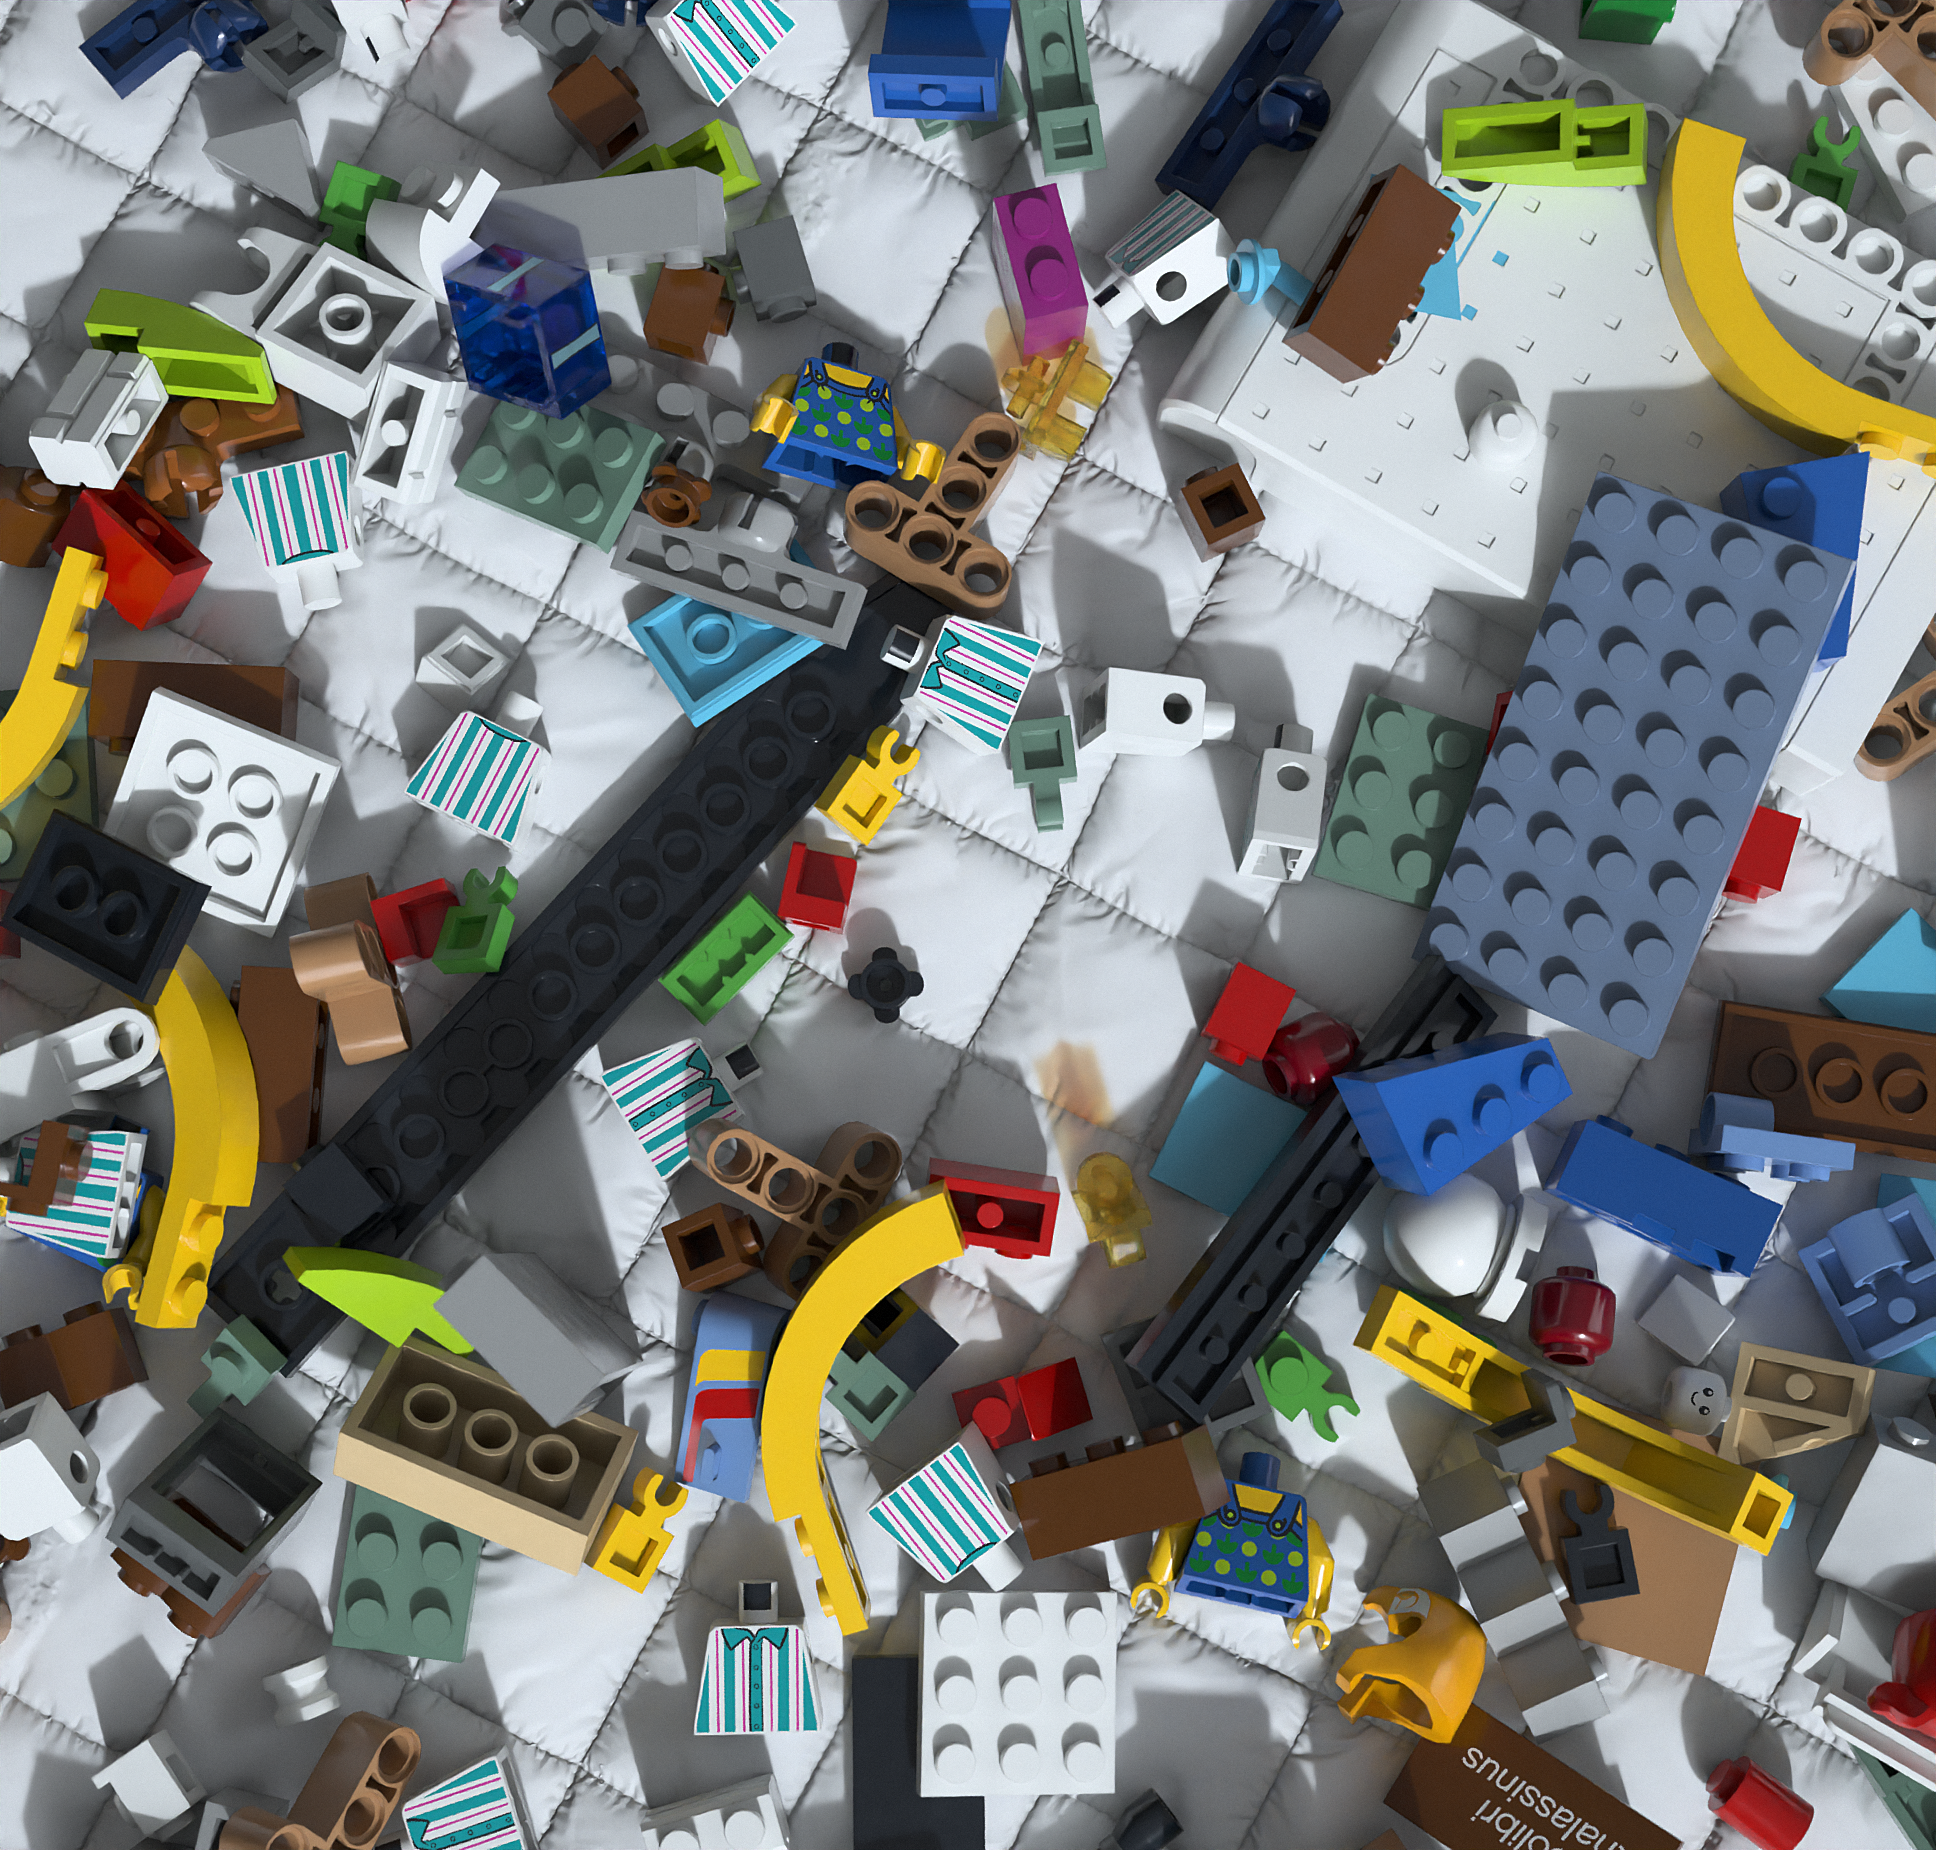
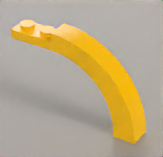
M1684 117L1668 142L1660 172L1656 202V239L1661 271L1670 303L1683 333L1702 364L1721 388L1747 413L1772 432L1806 451L1823 458L1841 456L1854 443L1860 444L1859 449L1862 452L1870 451V456L1881 460L1900 458L1921 465V470L1924 474L1936 479V418L1869 396L1826 375L1804 359L1768 320L1754 297L1744 274L1737 250L1734 230L1733 197L1735 181L1746 138Z
M69 546L66 548L27 672L15 700L6 716L0 722V811L18 798L41 775L62 747L78 719L90 687L65 680L68 669L77 671L83 660L88 644V634L80 631L88 607L95 610L98 608L107 586L108 573L100 570L104 560L103 557Z
M185 943L156 1006L142 1003L122 992L137 1010H141L152 1017L161 1039L159 1050L166 1066L175 1114L173 1167L134 1320L153 1328H196L199 1313L207 1299L206 1285L215 1250L220 1244L224 1233L223 1219L226 1207H250L259 1147L257 1091L245 1037L236 1014L219 982L202 959Z
M945 1179L912 1191L885 1206L856 1227L827 1256L808 1281L791 1311L777 1346L765 1390L761 1421V1456L766 1491L774 1520L778 1522L801 1515L800 1518H796L794 1521L801 1550L805 1557L812 1555L816 1557L822 1575L821 1578L816 1579V1589L822 1610L827 1618L836 1615L843 1636L868 1629L871 1602L831 1491L823 1463L820 1442L822 1392L837 1354L849 1334L865 1314L884 1296L908 1279L926 1269L964 1255L965 1237Z
M1383 1284L1380 1285L1352 1345L1419 1383L1418 1387L1487 1425L1531 1408L1520 1375L1521 1372L1531 1368L1483 1342L1400 1290ZM1567 1388L1576 1411L1575 1417L1570 1419L1577 1442L1550 1453L1548 1456L1675 1517L1760 1554L1768 1555L1794 1497L1792 1493L1756 1471L1677 1440Z

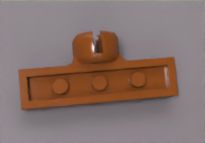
M273 380L277 393L274 404L192 397L165 404L119 480L123 479L126 483L143 481L145 496L149 499L150 505L161 515L168 518L190 519L187 493L195 491L197 493L199 513L201 515L207 514L217 506L224 493L220 472L224 460L235 455L306 438L298 393ZM81 482L80 486L69 485L70 497L79 495L83 490L92 487H87L83 482Z

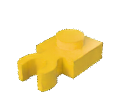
M883 725L876 728L870 735L865 760L849 754L814 804L817 810L850 838L868 846L903 795L891 784L897 776L907 774L915 767L921 753L916 748L902 743L891 757V747L897 741L900 734L895 729Z
M647 1466L639 1472L634 1481L632 1490L634 1501L629 1510L614 1502L584 1560V1563L640 1594L644 1592L674 1538L673 1534L661 1527L666 1518L674 1516L683 1508L689 1493L688 1489L671 1480L664 1494L655 1499L656 1489L661 1484L664 1476Z

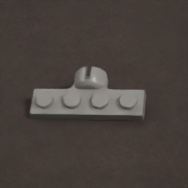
M607 341L576 387L577 402L657 432L668 443L657 463L670 462L677 469L686 470L695 477H702L710 484L721 476L732 478L796 511L800 509L815 484L762 468L763 457L771 433L764 432L761 429L757 432L749 429L753 414ZM652 474L650 475L645 487L652 486V483L654 481Z
M734 492L727 497L718 524L710 531H698L688 527H667L657 522L651 515L632 509L610 565V569L615 573L846 650L868 590L860 583L791 561L789 551L799 523L797 517L782 504L769 498H762L761 502L758 503L753 500L755 495L753 493Z

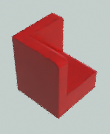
M793 841L777 914L780 921L843 935L857 871L856 860L809 850L807 843Z
M439 878L370 901L388 962L399 968H404L433 957L448 908L461 906L454 884L445 878Z

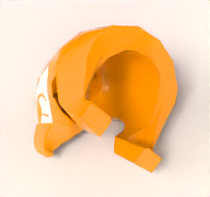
M1389 1585L1377 1587L1363 1600L1364 1608L1366 1610L1374 1609L1383 1617L1390 1632L1406 1639L1393 1643L1356 1648L1338 1670L1335 1683L1345 1691V1694L1337 1702L1341 1715L1352 1725L1355 1724L1359 1717L1368 1715L1403 1725L1431 1741L1451 1743L1463 1717L1469 1709L1484 1670L1487 1638L1476 1618L1465 1608L1445 1596L1421 1587L1399 1588ZM1366 1673L1397 1680L1401 1683L1389 1684L1378 1679H1362V1677Z

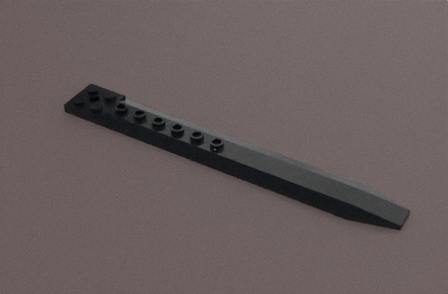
M889 573L866 588L868 591L846 650L824 643L739 699L505 951L499 971L486 972L325 1145L327 1148L330 1144L336 1142L347 1146L396 1205L351 1243L347 1249L372 1251L395 1258H400L814 808V804L849 754L860 758L867 749V743L873 731L881 725L888 727L901 713L904 704L900 701V694L909 672L880 659L882 647L893 626L898 624L925 637L933 619L944 615H954V610ZM286 1189L210 1269L206 1285L207 1299L205 1304L228 1325L243 1314L288 1360L279 1372L285 1378H292L349 1315L300 1282L298 1285L302 1292L296 1300L291 1297H285L278 1302L272 1294L278 1287L277 1283L272 1279L275 1272L280 1270L286 1274L292 1273L282 1258L289 1247H336L328 1242Z

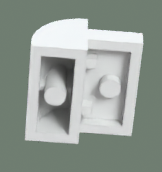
M425 159L424 163L412 170L404 181L401 189L403 198L400 203L374 198L366 221V244L373 265L433 295L435 302L456 307L488 253L469 237L501 183L482 168Z

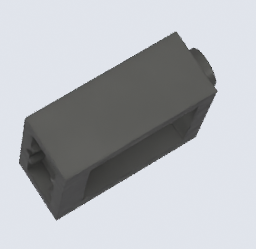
M218 1406L126 1497L105 1538L214 1617L302 1521L323 1482ZM259 1454H262L267 1461L263 1460ZM200 1465L273 1517V1520L242 1553L235 1550L167 1500Z

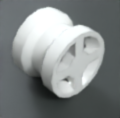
M325 1654L302 1660L261 1677L265 1691L273 1694L276 1701L277 1709L273 1718L277 1729L304 1722L341 1705L338 1693L329 1689L325 1678L329 1668Z

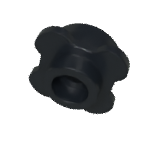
M889 947L876 949L872 954V962L865 967L861 974L852 975L848 981V991L851 997L857 1000L863 999L874 1009L875 1018L885 1024L895 1022L900 1016V1008L910 997L919 996L924 989L922 975L917 971H908L898 961L896 951ZM888 979L892 982V988L889 991L880 989V982L882 980Z

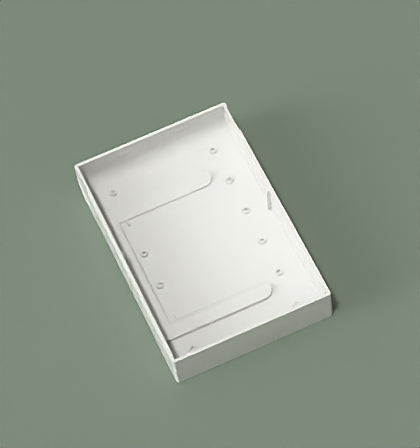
M1399 0L1262 230L1257 242L1262 248L1277 249L1280 260L1288 263L1314 283L1367 188L1371 174L1378 175L1398 164H1402L1434 188L1456 192L1462 198L1481 203L1477 213L1472 216L1465 207L1454 201L1462 207L1459 215L1464 226L1462 236L1455 242L1456 264L1492 202L1497 201L1457 268L1460 313H1462L1466 304L1477 309V313L1472 321L1462 315L1460 321L1418 312L1416 317L1409 316L1405 320H1400L1390 338L1395 343L1394 350L1383 368L1373 376L1368 375L1343 384L1281 342L1301 306L1272 284L1254 305L1243 304L1237 292L1231 291L1229 287L1162 398L1155 421L1158 430L1169 432L1228 466L1238 462L1244 475L1254 485L1532 643L1598 471L1723 514L1719 493L1740 473L1825 458L1806 451L1772 432L1747 413L1723 390L1698 358L1683 333L1670 303L1661 271L1656 239V202L1660 172L1667 145L1682 121L1675 118L1674 114L1663 106L1654 102H1647L1620 87L1608 75L1592 71L1563 55L1561 50L1552 45V42L1477 0ZM1574 98L1577 108L1644 103L1648 118L1647 185L1608 187L1515 185L1443 176L1441 172L1443 109ZM1741 155L1733 197L1736 244L1744 274L1754 297L1768 320L1804 359L1826 375L1869 396L1936 418V260H1929L1900 244L1898 239L1888 232L1866 225L1843 212L1842 208L1834 202L1821 196L1816 197L1791 183L1777 170L1766 165H1759ZM1498 250L1509 256L1503 267L1492 261ZM1501 400H1510L1524 405L1534 415L1538 426L1537 443L1527 459L1515 469L1503 472L1489 470L1479 464L1471 454L1468 444L1469 430L1481 410L1489 404ZM1854 443L1841 456L1862 452L1859 449L1860 444ZM1871 456L1869 458L1847 655L1824 671L1811 674L1769 777L1773 782L1798 796L1807 794L1846 773L1936 613V479L1924 474L1921 470V465L1900 458L1895 460H1881Z

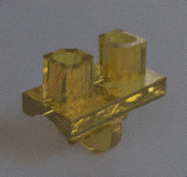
M1072 339L1049 385L1043 381V378L1050 363L1042 357L1034 356L1026 371L1017 368L1006 369L1001 383L1008 391L1014 394L1006 408V412L1017 419H1022L1030 403L1038 406L1021 437L1020 455L1034 461L1039 451L1049 457L1071 463L1086 434L1087 428L1058 414L1064 401L1068 397L1097 412L1114 378L1097 364L1086 359L1090 347Z
M1098 1152L1086 1157L1078 1166L1075 1175L1077 1190L1070 1192L1076 1213L1089 1243L1098 1241L1100 1248L1104 1251L1109 1269L1146 1259L1147 1254L1140 1229L1152 1226L1153 1221L1149 1207L1126 1162L1118 1155L1110 1152Z

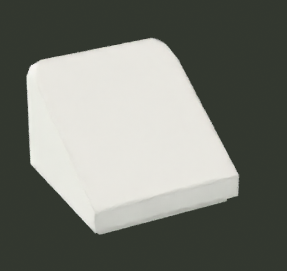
M462 622L422 657L416 676V683L458 717L465 709L469 711L474 709L508 668L511 660Z
M1675 1274L1636 1324L1682 1363L1696 1367L1733 1324L1736 1316L1679 1274Z

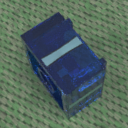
M494 243L442 277L469 390L563 420L612 385L590 271Z

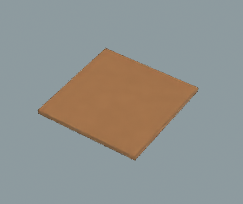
M1596 1401L1659 1432L1718 1456L1721 1442L1720 1437L1710 1434L1698 1436L1672 1429L1665 1425L1662 1420ZM1545 1455L1546 1461L1541 1466L1530 1471L1521 1472L1517 1487L1529 1511L1517 1517L1540 1565L1553 1560L1568 1591L1558 1537L1576 1534L1575 1522L1568 1519L1561 1509L1559 1501L1560 1491L1565 1488L1573 1489L1577 1497L1578 1508L1582 1512H1587L1594 1508L1597 1501L1594 1483L1601 1481ZM1760 1462L1743 1467L1758 1472ZM1609 1486L1614 1495V1509L1607 1520L1608 1528L1617 1526L1628 1528L1640 1594L1580 1605L1571 1603L1570 1597L1565 1598L1558 1603L1575 1638L1704 1676L1739 1544Z

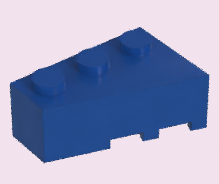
M1870 451L1740 473L1719 493L1723 514L1858 561ZM1857 564L1812 673L1824 671L1847 655Z
M1499 1032L1435 1049L1434 1053L1411 1059L1400 1058L1384 1062V1066L1332 1076L1384 1186L1427 1197L1573 1094L1548 1037Z
M1598 1115L1595 1122L1589 1119L1574 1122L1542 1189L1543 1191L1714 1276L1751 1277L1783 1205L1750 1191V1187L1734 1178L1718 1172L1711 1174L1691 1165L1692 1159L1673 1148L1656 1143L1655 1147L1652 1148L1632 1139L1631 1136L1634 1131L1631 1128L1607 1116Z

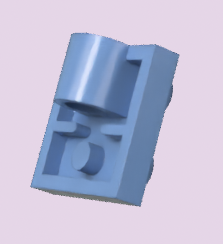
M1710 1092L1704 1101L1699 1128L1690 1129L1687 1154L1707 1157L1706 1169L1746 1174V1171L1764 1172V1166H1770V1178L1799 1183H1810V1181L1829 1182L1830 1172L1853 1170L1855 1143L1773 1132L1774 1107L1770 1100Z
M1913 1192L1882 1209L1873 1208L1855 1214L1827 1231V1237L1798 1251L1809 1276L1856 1365L1870 1368L1936 1335V1224L1919 1194Z

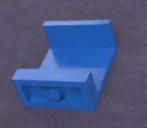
M888 0L881 54L870 55L868 68L873 116L998 122L1012 14V0Z

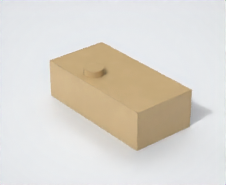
M409 1335L400 1348L390 1343L342 1426L338 1437L333 1474L577 1577L625 1477L639 1431L592 1411L553 1428L498 1372Z

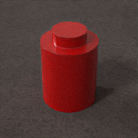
M1742 1756L1734 1762L1730 1759L1723 1760L1713 1770L1707 1780L1705 1790L1710 1793L1708 1809L1761 1850H1794L1812 1823L1814 1807L1748 1756Z

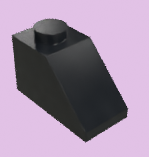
M901 1285L884 1296L864 1315L852 1331L874 1357L914 1392L921 1387L960 1345Z

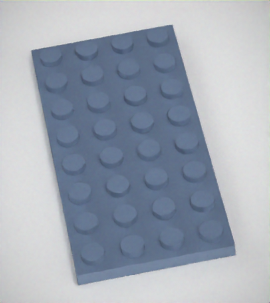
M1598 471L1411 958L1421 962L1426 954L1441 955L1447 961L1445 965L1452 973L1459 974L1470 984L1648 1060L1654 1058L1858 561L1620 477Z

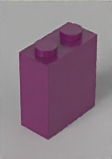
M1053 183L993 198L991 251L1022 367L1082 352L1089 304L1057 184Z

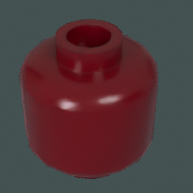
M1312 1012L1277 1029L1262 1060L1263 1071L1271 1088L1282 1099H1291L1297 1104L1304 1106L1315 1105L1332 1082V1076L1338 1075L1352 1059L1360 1041L1349 1024L1345 1022L1338 1023L1335 1018L1324 1012Z
M1562 1266L1557 1268L1556 1276L1544 1278L1534 1285L1528 1337L1534 1346L1543 1351L1542 1358L1546 1361L1564 1366H1590L1594 1364L1595 1357L1605 1354L1611 1349L1614 1335L1616 1294L1607 1285L1595 1280L1596 1273L1593 1270L1578 1266Z

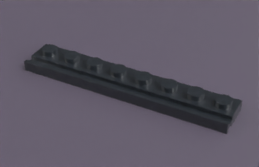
M1426 954L1356 1048L1352 1059L1339 1074L1346 1072L1357 1073L1384 1066V1062L1400 1058L1411 1059L1434 1053L1435 1049L1483 1037L1499 1015L1459 974L1452 973L1445 965L1447 961L1441 955ZM1332 1080L1124 1360L1129 1367L1137 1370L1151 1387L1189 1420L1199 1424L1202 1422L1380 1178L1334 1080Z

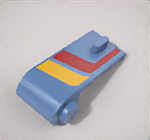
M717 1290L711 1295L709 1300L703 1299L700 1301L694 1312L691 1324L692 1335L697 1337L674 1482L742 1503L749 1500L761 1431L765 1390L780 1337L792 1310L724 1290Z

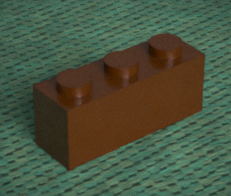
M1398 164L1372 177L1281 342L1343 384L1368 375L1373 376L1377 374L1386 364L1394 350L1395 343L1390 338L1400 320L1408 318L1423 298L1425 287L1421 285V282L1430 265L1438 263L1451 247L1455 238V232L1451 230V227L1462 207L1402 164Z
M93 659L88 735L109 746V754L129 757L152 691L160 686L296 742L300 679L286 667Z
M242 965L241 980L233 982L229 1002L245 1037L254 1071L259 1111L257 1162L293 1164L303 1153L320 1143L330 1023L328 1003L306 995L298 984L293 968Z
M1176 1419L1141 1431L1144 1441L1125 1446L1122 1435L1085 1446L1084 1449L1087 1457L1068 1462L1065 1451H1061L1030 1461L1028 1466L1031 1473L1009 1484V1488L1032 1560L1035 1561L1204 1517L1231 1501L1207 1425L1203 1424L1183 1430L1180 1420Z

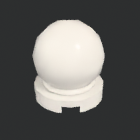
M1462 1172L1429 1197L1401 1190L1394 1194L1385 1210L1382 1224L1384 1253L1397 1274L1421 1293L1451 1299L1473 1292L1475 1314L1486 1319L1493 1318L1504 1323L1514 1311L1526 1288L1527 1282L1515 1277L1526 1248L1538 1253L1540 1251L1547 1226L1549 1207L1537 1202L1534 1197L1525 1193H1520L1511 1204L1504 1206L1493 1186L1470 1172Z

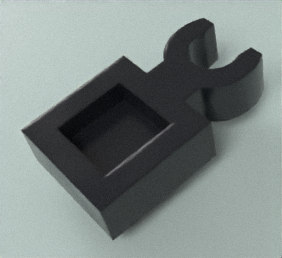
M1603 1482L1594 1483L1597 1501L1594 1508L1587 1512H1582L1578 1508L1577 1497L1573 1489L1565 1488L1560 1491L1559 1501L1561 1509L1568 1519L1575 1522L1576 1534L1558 1537L1570 1602L1575 1605L1640 1594L1628 1528L1624 1526L1608 1528L1607 1520L1614 1509V1495L1608 1484Z

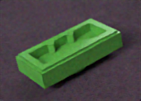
M748 890L659 981L702 1025L706 1026L795 938V935Z

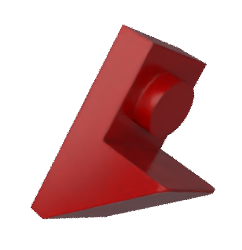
M1075 1356L951 1393L961 1429L973 1421L980 1429L991 1450L1032 1439L1033 1442L1093 1420Z

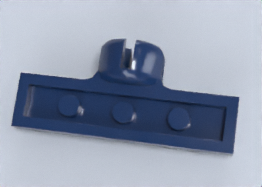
M137 0L78 48L123 100L173 59L189 50L197 52L214 71L226 73L241 71L246 66L231 47L238 41L247 46L267 33L269 27L266 20L261 16L262 14L252 4V0Z
M1338 0L1274 1L1154 179L1163 195L1169 196L1175 190H1179L1211 212L1249 154L1257 146L1269 144L1289 152H1301L1314 145L1317 137L1296 130L1300 125L1321 132L1330 116L1331 100L1326 90L1323 89L1322 81L1304 75V72L1344 14Z

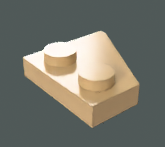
M1742 1341L1730 1394L1732 1398L1731 1413L1728 1420L1724 1423L1718 1457L1740 1466H1745L1863 1437L1877 1371L1863 1366Z

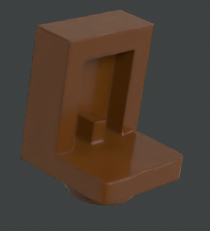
M43 1120L29 1184L0 1180V1196L8 1197L5 1210L47 1217L49 1205L72 1206L77 1182L85 1180L92 1163L93 1145L87 1141L90 1127Z

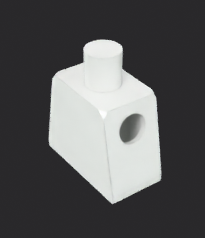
M1109 667L1083 688L1079 751L1172 757L1183 756L1201 745L1202 739L1230 741L1235 726V708L1232 703L1205 701L1206 685L1205 681L1201 679Z
M48 1391L0 1412V1534L7 1539L19 1541L52 1526L68 1543L73 1544L87 1537L99 1521V1514L88 1502L101 1467L99 1458L57 1400Z

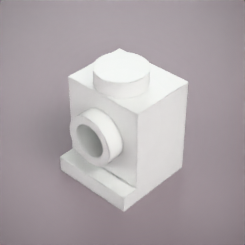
M165 1728L91 1778L98 1789L110 1782L116 1791L114 1795L115 1806L124 1821L132 1828L139 1827L146 1838L155 1832L161 1843L196 1819L189 1807L208 1794Z

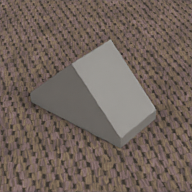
M295 118L210 138L206 141L201 150L219 174L316 230L323 232L327 225L318 220L323 205V198L309 141Z

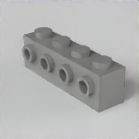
M692 166L496 191L469 237L488 252L476 273L493 277L497 281L530 257L545 260L544 263L533 268L506 287L526 288L534 285V276L551 275V280L557 282H580L589 280V270L608 268V274L634 276L646 273V264L665 262L666 268L680 270L703 267V257L726 255L723 177Z

